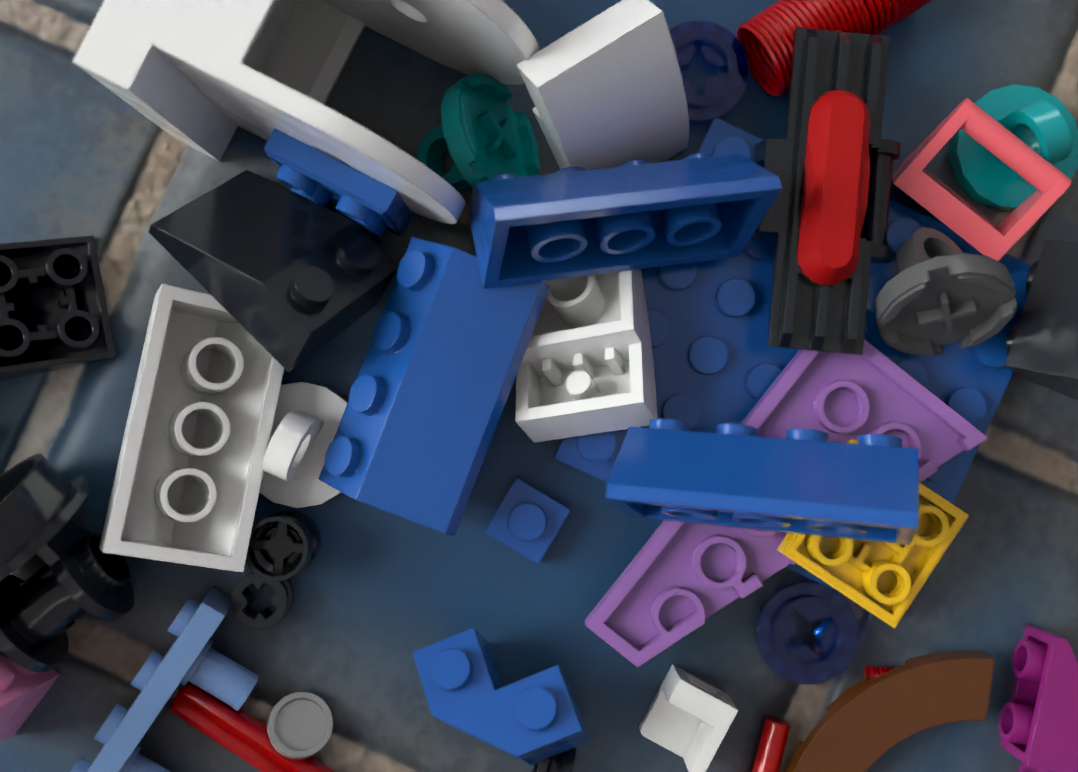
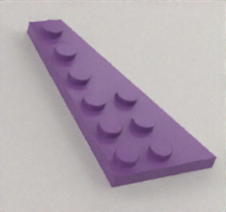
M865 339L863 355L799 350L741 422L742 425L757 428L758 437L786 439V431L789 429L823 431L829 434L828 442L847 443L849 439L858 441V436L865 434L899 437L902 439V448L919 449V482L938 471L937 467L963 450L969 451L988 439L987 436ZM664 520L584 620L585 626L636 667H639L705 624L706 618L737 598L741 597L743 599L763 586V581L789 564L795 565V562L777 551L787 533Z

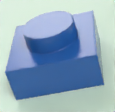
M517 476L484 532L534 563L539 564L571 509Z

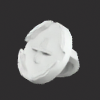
M297 382L280 386L270 441L262 462V470L264 471L259 493L273 503L294 508L320 505L342 493L318 478L325 462L328 446L335 437L347 406V399L329 387L308 382Z

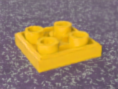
M849 439L847 443L858 444V441ZM919 482L918 529L910 545L787 533L777 551L895 629L969 515Z

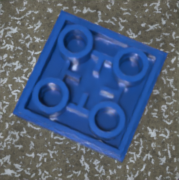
M274 128L264 150L267 152L266 155L280 167L275 178L291 187V192L324 207L327 206L330 200L337 203L336 210L348 216L362 230L378 238L382 237L385 229L397 235L400 233L404 234L413 214L397 190Z

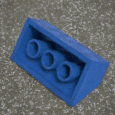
M697 153L676 161L650 163L646 160H632L618 167L585 170L581 167H567L553 174L519 177L515 174H501L487 181L474 182L469 220L483 289L739 257L783 189L779 176L740 154L712 156L708 153Z
M412 237L407 251L399 263L397 277L383 313L374 327L373 339L359 375L350 389L347 406L335 437L326 451L325 462L318 479L357 501L444 534L455 536L551 286L543 282L483 289L477 256L454 247Z
M658 418L650 420L649 428H628L606 487L605 499L635 518L910 545L918 529L919 449L902 448L901 438L882 434L858 436V444L828 442V433L812 429H789L786 431V439L758 437L757 428L730 423L717 425L716 433L689 431L690 424L687 422Z

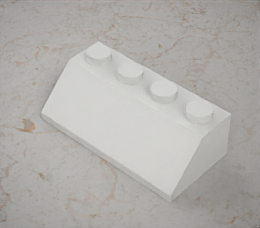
M163 283L155 294L99 549L103 553L242 573L244 571L264 471L262 470V462L270 441L284 367L212 295Z

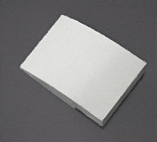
M622 0L531 55L528 61L523 60L516 65L536 106L532 109L560 169L567 167H581L585 170L618 167L632 160H646L650 163L664 162L688 147L689 115L681 71L664 13L649 0Z
M641 269L542 281L551 287L516 375L515 422L534 443L624 430L629 427L649 426L651 419H658L650 326Z

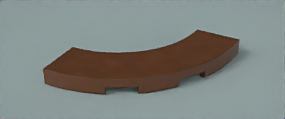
M986 651L939 652L905 660L906 665L889 670L871 680H868L867 677L846 690L826 708L828 713L813 728L804 742L800 740L784 772H866L891 747L919 731L951 722L986 721L995 659Z

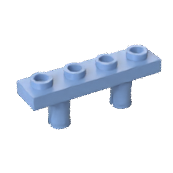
M212 586L201 603L191 597L188 598L167 629L168 632L177 636L165 656L154 650L130 684L139 689L140 693L129 709L118 703L93 738L104 744L92 763L80 757L71 772H171L140 754L139 751L142 746L138 744L179 684L185 686L189 681L228 704L233 709L238 711L256 685L259 675L213 649L211 646L214 641L210 639L226 616L231 605L230 596Z

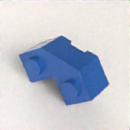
M474 627L412 652L431 715L460 732L474 737L529 765L591 741L570 681L558 665L504 686L490 644Z

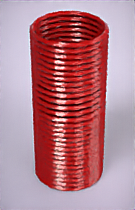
M778 0L777 3H773L766 10L757 13L755 17H751L750 20L740 24L737 30V43L742 58L757 83L770 95L781 97L789 91L794 31L796 28L880 35L882 31H886L889 27L894 26L895 23L904 20L905 17L915 13L916 10H920L921 7L932 0Z

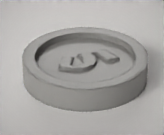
M295 692L283 697L274 706L267 724L268 737L274 749L281 755L291 759L309 758L317 754L328 742L333 729V717L330 708L319 696L309 692Z

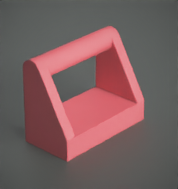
M968 97L907 156L892 174L893 184L984 256H989L996 261H999L1072 183L1069 177ZM959 128L1037 189L1035 193L997 225L925 168Z

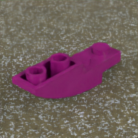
M1026 624L1023 639L1016 644L1012 655V670L1015 677L1010 700L1003 705L999 715L1000 746L1021 761L1020 770L1016 772H1078V662L1068 639L1038 626Z

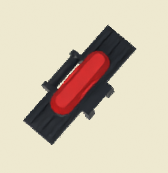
M796 28L794 31L785 140L767 138L754 145L753 162L778 175L783 188L751 237V239H762L764 236H776L767 347L863 355L870 263H888L892 260V247L886 246L892 167L893 161L900 158L901 143L894 140L881 139L890 36Z

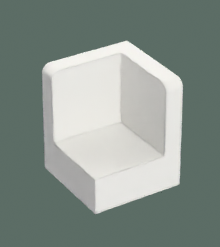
M672 664L639 729L642 736L683 757L688 772H706L738 709L727 693Z

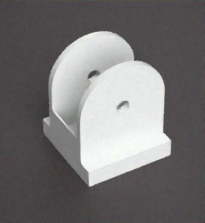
M104 0L72 62L173 138L219 162L238 126L268 141L275 128L397 190L411 212L438 222L455 224L466 202L454 187L403 150L351 119L326 107L325 104L365 26L449 68L467 75L472 73L488 74L506 85L524 83L516 65L523 60L528 61L531 55L540 51V47L526 24L502 0Z

